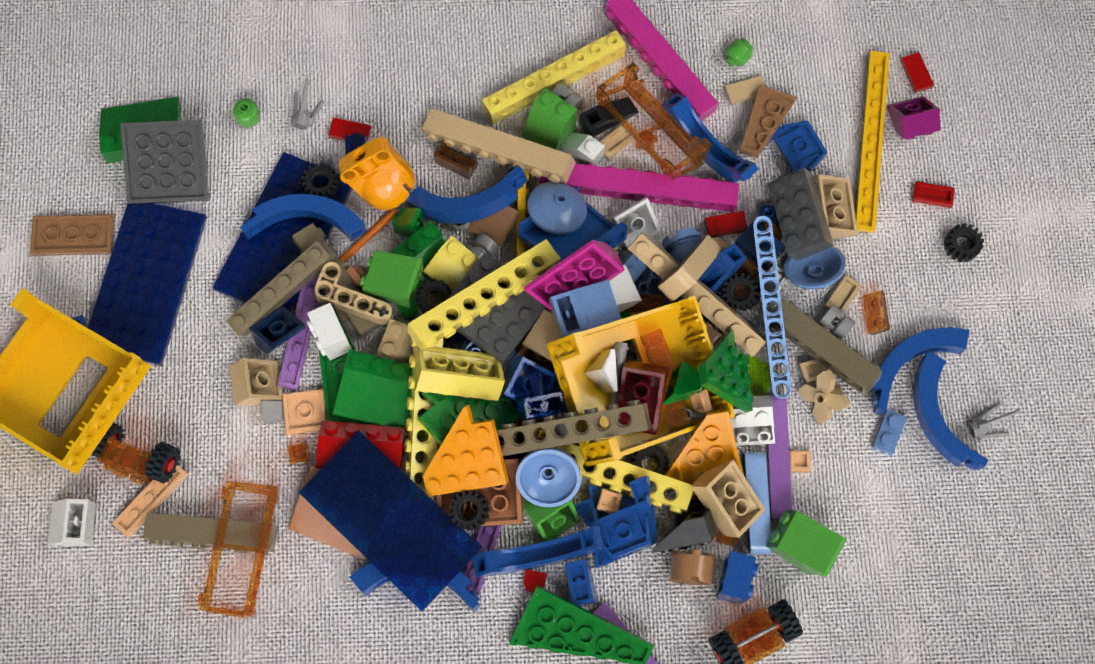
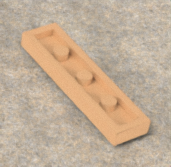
M177 465L176 472L173 473V477L169 478L168 482L163 484L152 480L112 524L127 538H130L146 521L147 512L153 513L189 474Z

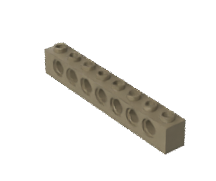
M640 400L627 402L626 407L619 408V404L606 406V410L599 412L597 408L584 410L585 414L577 415L575 411L563 414L564 418L556 419L554 415L543 417V422L535 423V419L522 421L523 426L515 427L514 423L501 425L502 429L497 430V434L504 439V444L501 447L502 454L506 456L652 429L647 403L641 404ZM623 412H627L630 415V422L628 424L621 421V414ZM602 416L607 417L609 420L607 428L600 425V418ZM580 420L587 422L588 428L585 432L579 428ZM559 424L566 426L567 431L565 435H561L558 432ZM539 428L545 430L546 435L544 439L539 438L537 435ZM519 431L525 436L523 443L517 440V433Z

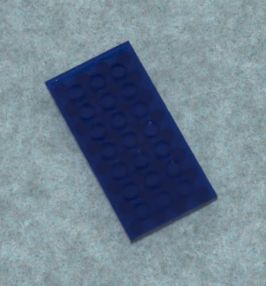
M283 152L255 207L277 197L306 194L301 178L304 176V170L308 171L307 167L311 166L313 168L314 164ZM337 173L339 190L338 192L335 191L336 195L334 197L331 195L330 198L345 205L352 188L347 183L342 182L340 174ZM319 176L313 181V185L316 188H323L328 184V179L324 176ZM252 211V213H251V215H250L249 218L255 217V214H254L253 211ZM296 217L278 221L263 229L249 240L241 232L212 289L245 304L301 255V252L293 242L292 235L313 223L316 228L320 227L326 236L324 240L327 241L334 226L319 219ZM300 290L282 305L289 312L292 311Z
M152 203L127 204L88 329L125 351L134 353L146 363L163 366L206 224V214Z
M359 430L298 492L422 612L483 548L462 527H457V522L453 523L451 521L452 518Z

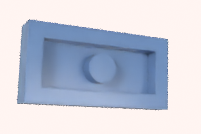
M887 409L872 448L892 456L907 417Z

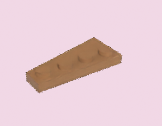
M760 86L739 153L758 159L795 103L797 97Z

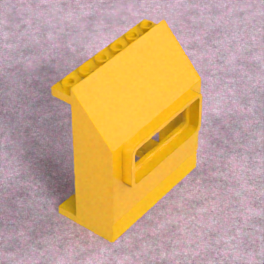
M22 288L10 306L27 319L0 355V428L77 475L141 383L151 365L144 362L134 353L125 351L37 299L29 291ZM89 356L107 367L108 370L59 438L39 425Z
M692 296L547 343L546 345L568 412L576 411L577 415H583L586 409L597 408L599 412L606 410V406L610 405L611 393H604L585 374V371L602 351L612 349L611 346L615 342H624L631 339L639 362L669 367L665 394L672 370L682 361L699 370L698 365L711 351L713 344L710 342L707 326L703 321L700 305L696 297ZM707 389L713 410L702 412L701 414L729 409L730 417H735L733 405ZM689 398L669 405L662 404L656 435L634 432L579 442V446L586 466L612 462L621 459L622 456L696 430L703 419L691 418L688 421H681L679 419L687 417V412L679 411L680 409L688 408L694 412ZM605 416L600 418V425L607 428L609 425V420ZM584 420L579 422L581 431L585 432L588 428L587 422Z

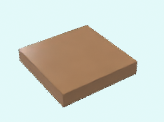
M507 206L494 215L473 221L468 230L478 236L480 234L487 235L498 247H501L520 212Z

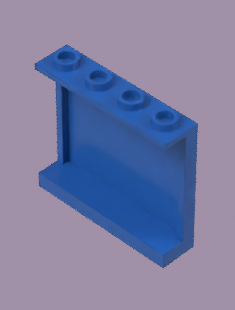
M586 203L587 215L584 223L578 230L564 235L552 234L539 228L528 217L518 224V238L530 248L547 239L561 258V262L591 240L604 242L612 249L626 240L628 226L623 222L615 226Z

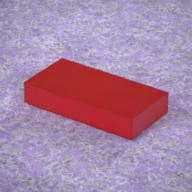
M919 52L901 58L900 62L914 93L933 88L934 83Z
M333 117L328 136L329 138L363 145L368 142L372 128L371 125Z
M916 181L914 183L912 202L952 208L955 188Z
M744 211L711 216L704 219L707 234L711 238L741 233L748 228Z

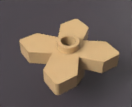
M830 369L817 375V385L809 382L798 389L803 400L815 402L813 416L818 424H822L832 418V409L839 412L851 405L842 388L835 384L836 378Z

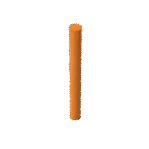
M395 209L389 211L338 260L342 259L346 263L393 220L394 215L398 214Z

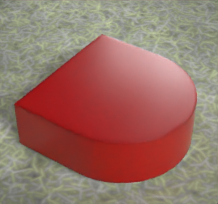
M526 569L524 576L525 589L530 593H534L537 585L544 588L547 573Z

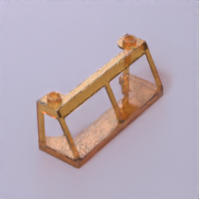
M633 62L598 86L596 92L598 103L604 106L658 163L663 173L669 175L672 180L698 169L705 163L711 148L710 142L706 138L698 141L699 138L697 136L692 138L644 88L645 81L643 79L639 80L637 72L640 69ZM625 74L622 86L605 92L608 85ZM625 90L657 125L638 133L614 108L609 95ZM662 129L685 153L687 158L674 166L668 159H662L642 136ZM690 161L695 164L681 171V168Z
M228 481L227 487L223 486L221 499H224L206 585L204 593L200 592L197 605L201 606V611L254 620L255 602H257L261 575L276 510L275 505L279 499V487ZM235 490L268 496L257 547L224 544ZM223 548L256 552L243 611L210 606Z

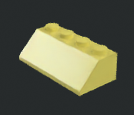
M451 236L438 250L423 273L432 280H443L453 292L479 258Z
M417 346L414 371L416 391L455 395L465 398L499 400L505 379L501 362L491 355L442 347L426 348L421 351Z

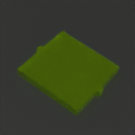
M750 356L748 373L751 377V393L753 396H764L772 385L770 367L767 362L764 363L757 357Z

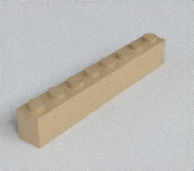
M432 108L422 126L426 138L430 141L437 142L438 140L451 148L456 146L465 153L470 154L473 152L483 159H494L501 165L509 164L513 168L518 165L523 171H529L536 177H547L550 181L557 184L559 182L566 184L575 166V160L571 154Z
M644 231L640 233L628 248L663 280L680 265L673 256ZM699 279L681 295L685 299L695 296L700 305V312L724 333L734 331L735 343L751 357L765 345L766 337Z

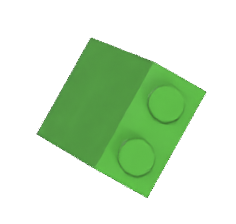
M544 88L532 104L522 137L526 140L560 150L563 143L576 130L577 109L547 88Z
M375 250L374 256H370L368 259V273L363 275L360 286L362 287L363 294L411 308L423 272L422 259Z
M524 498L523 512L544 542L555 539L580 522L572 500L556 507H541L532 504Z
M786 510L780 516L775 531L770 534L766 547L803 573L827 577L847 539L798 511Z

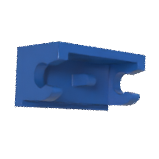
M583 559L565 563L572 603L580 607L587 604H597L598 600L590 561Z

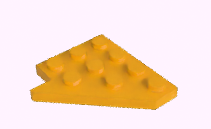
M466 405L462 409L423 475L428 496L505 485L509 482L494 419L474 423L470 405Z
M729 409L708 412L664 476L692 485L704 472L731 459L735 461L744 475ZM694 492V495H693L692 500H693V499H699V498L697 497V495L695 494V492Z

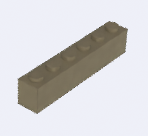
M313 223L292 235L293 242L301 254L317 240L324 241L327 244L324 240L326 237L320 227L316 228ZM331 243L327 244L336 254L337 252ZM336 258L333 262L337 263L341 269L339 285L361 293L357 284L346 272L348 267L342 259L338 260ZM329 270L326 275L335 277L337 272ZM340 296L338 300L341 303H346L349 301V298L347 296ZM360 303L357 307L360 310H366L369 306L366 303ZM342 311L360 339L381 326L380 324Z
M317 240L226 320L238 336H248L251 333L249 329L251 326L280 308L317 276L326 263L333 262L337 256L324 241Z
M782 299L785 337L865 397L880 380L882 374L880 367L876 363L866 360L858 350H853L847 346V343L842 338H836L832 335L827 327L817 324L812 316L802 313L793 302H787L785 299ZM778 305L770 313L776 312ZM771 323L769 325L777 332L781 329L778 323Z
M147 512L143 538L149 541L150 545L162 546V543H170L171 547L183 548L184 544L191 545L192 549L204 550V547L207 546L213 547L212 550L225 552L226 548L234 549L235 553L246 554L247 550L255 551L257 555H268V552H275L278 527L275 524Z

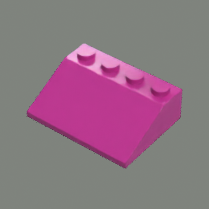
M591 240L526 285L524 290L552 311L549 302L550 297L602 281H610L625 271L617 252L607 243Z

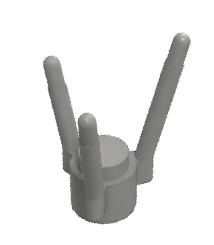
M309 79L305 80L300 110H298V91L294 92L292 123L295 128L307 130L308 126H313L314 120L324 104L323 100L320 101L311 118L309 112L304 110Z
M998 403L979 416L970 419L971 422L967 424L971 436L973 438L978 437V440L1009 436V432L987 433L990 430L989 425L1020 413V410L1009 412L988 421L983 419L1002 406L1001 403Z

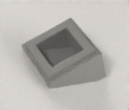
M261 401V415L264 424L285 422L283 401Z

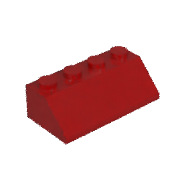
M322 420L318 435L315 466L318 469L400 476L405 453L406 428Z

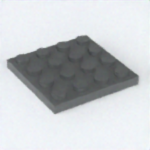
M203 120L120 123L127 204L209 200Z
M484 252L447 299L503 265ZM505 283L498 284L502 288L508 287ZM524 290L516 296L514 294L509 296L508 300L501 306H493L488 314L483 317L477 316L469 326H461L456 331L503 364L547 307ZM481 294L483 298H491L489 294ZM471 304L464 305L467 309L474 308ZM452 314L446 316L449 320L457 319Z

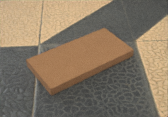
M113 214L33 216L30 254L32 256L113 254L115 216Z

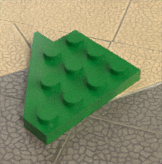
M734 331L725 333L698 365L700 385L747 413L753 411V395L750 390L751 377L748 373L749 359L745 353L735 347Z
M422 392L433 407L420 416L418 420L441 446L466 405H470L474 423L494 419L496 430H501V425L513 423L522 414L508 398H499L498 401Z

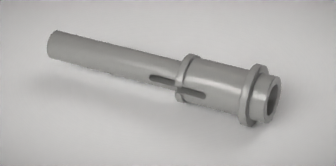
M615 342V346H613L616 356L618 392L611 393L610 405L618 404L622 369L626 361L627 350H629L627 347L628 343Z

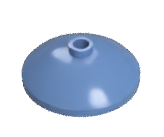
M552 181L542 183L532 190L528 198L527 209L530 218L539 228L546 232L557 235L569 234L578 230L585 221L587 215L585 200L575 188L562 182L557 184Z
M834 246L798 261L788 256L784 264L787 279L795 286L804 289H821L830 286L842 277L846 268L844 255Z
M556 448L539 449L527 454L519 463L516 471V484L521 495L532 504L541 507H556L567 503L576 495L581 484V472L575 459L568 453ZM546 469H551L552 471H551V472H546L545 470H546Z

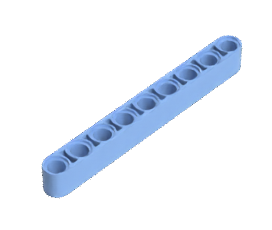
M759 216L755 219L753 228L773 395L778 399H785L791 393V381L772 222L768 217ZM760 222H766L769 227L766 231H760L757 229V225ZM762 242H768L771 248L764 252L760 250L759 246ZM763 263H772L773 269L770 272L763 271L761 268ZM772 282L775 284L776 289L773 292H767L764 290V285ZM771 302L776 303L778 310L774 313L768 312L766 309L767 304ZM771 323H778L781 329L778 333H771L768 328ZM774 343H779L783 346V351L775 354L771 351V346ZM778 363L785 366V372L781 375L776 374L773 370V367ZM779 384L787 386L788 392L785 395L777 394L776 387Z

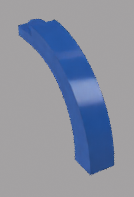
M676 93L662 103L669 119L687 144L708 166L721 176L736 183L739 180L745 181L751 178L759 170L756 163L735 155L709 132L695 113L687 96Z
M517 165L497 184L478 194L461 198H446L431 194L418 186L409 194L406 203L409 208L421 209L423 218L431 221L449 224L473 222L494 215L511 205L518 199L516 191L523 187L527 178L523 169Z
M292 194L266 201L253 208L255 217L248 218L240 226L248 240L278 221L296 217H308L325 221L339 229L350 242L367 231L366 225L360 217L343 204L323 196L311 194Z
M733 243L720 252L699 280L716 293L724 285L725 281H728V278L733 276L742 266L747 257ZM679 296L676 300H674V301L671 302L670 304L675 303V302H678V301H681V300H683V299H685V298L682 297V296Z
M951 327L936 328L917 333L900 343L880 365L882 371L881 378L869 391L877 393L872 401V406H875L874 413L882 415L887 410L893 380L905 363L917 356L926 354L928 351L961 354L966 350L970 330Z
M928 351L918 366L914 380V407L919 424L931 445L946 460L956 467L965 462L968 468L979 471L986 466L989 460L958 440L946 425L940 412L937 396L938 381L947 361Z
M593 526L577 533L542 543L503 550L485 551L472 556L475 577H487L525 571L526 569L530 570L572 560L594 553L595 550L601 549L604 546L600 527Z
M400 554L388 556L365 565L350 576V579L365 596H368L381 585L396 579L406 577L427 578L450 588L474 613L480 608L478 602L480 598L473 590L468 591L473 585L462 572L444 561L425 555Z

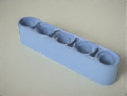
M743 452L744 477L766 509L746 530L749 555L771 554L772 550L766 547L771 534L765 452Z

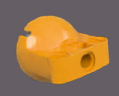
M378 137L363 144L342 157L338 162L342 182L347 183L368 205L375 209L388 211L398 207L409 197V189H413L415 186V173L411 165L390 145L389 140L385 137Z

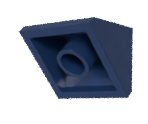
M753 221L734 244L757 263ZM760 223L757 225L758 230H767ZM774 236L777 259L785 252V245ZM762 242L759 248L761 251L766 252L770 250L771 245L768 242ZM765 262V263L762 264L761 267H762L763 269H765V268L768 267L771 263H770V262Z

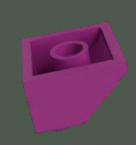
M924 96L887 105L895 132L903 139L910 140L914 139L915 136L931 135L941 130L940 108Z

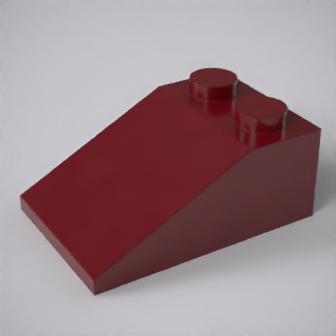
M627 360L622 370L618 398L619 408L626 407L629 401L640 400L641 404L647 403L652 429L640 432L656 435L669 367ZM623 412L621 414V421L628 424L630 422V415L627 412Z

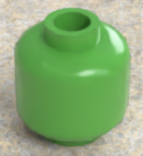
M744 38L735 39L725 49L726 62L732 67L734 65L738 67L744 66L753 56L752 45Z
M241 99L233 107V115L237 123L242 127H253L259 122L261 117L259 108L251 99Z

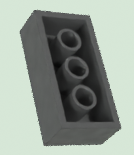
M802 168L768 183L788 256L798 261L834 246L814 175L811 172Z

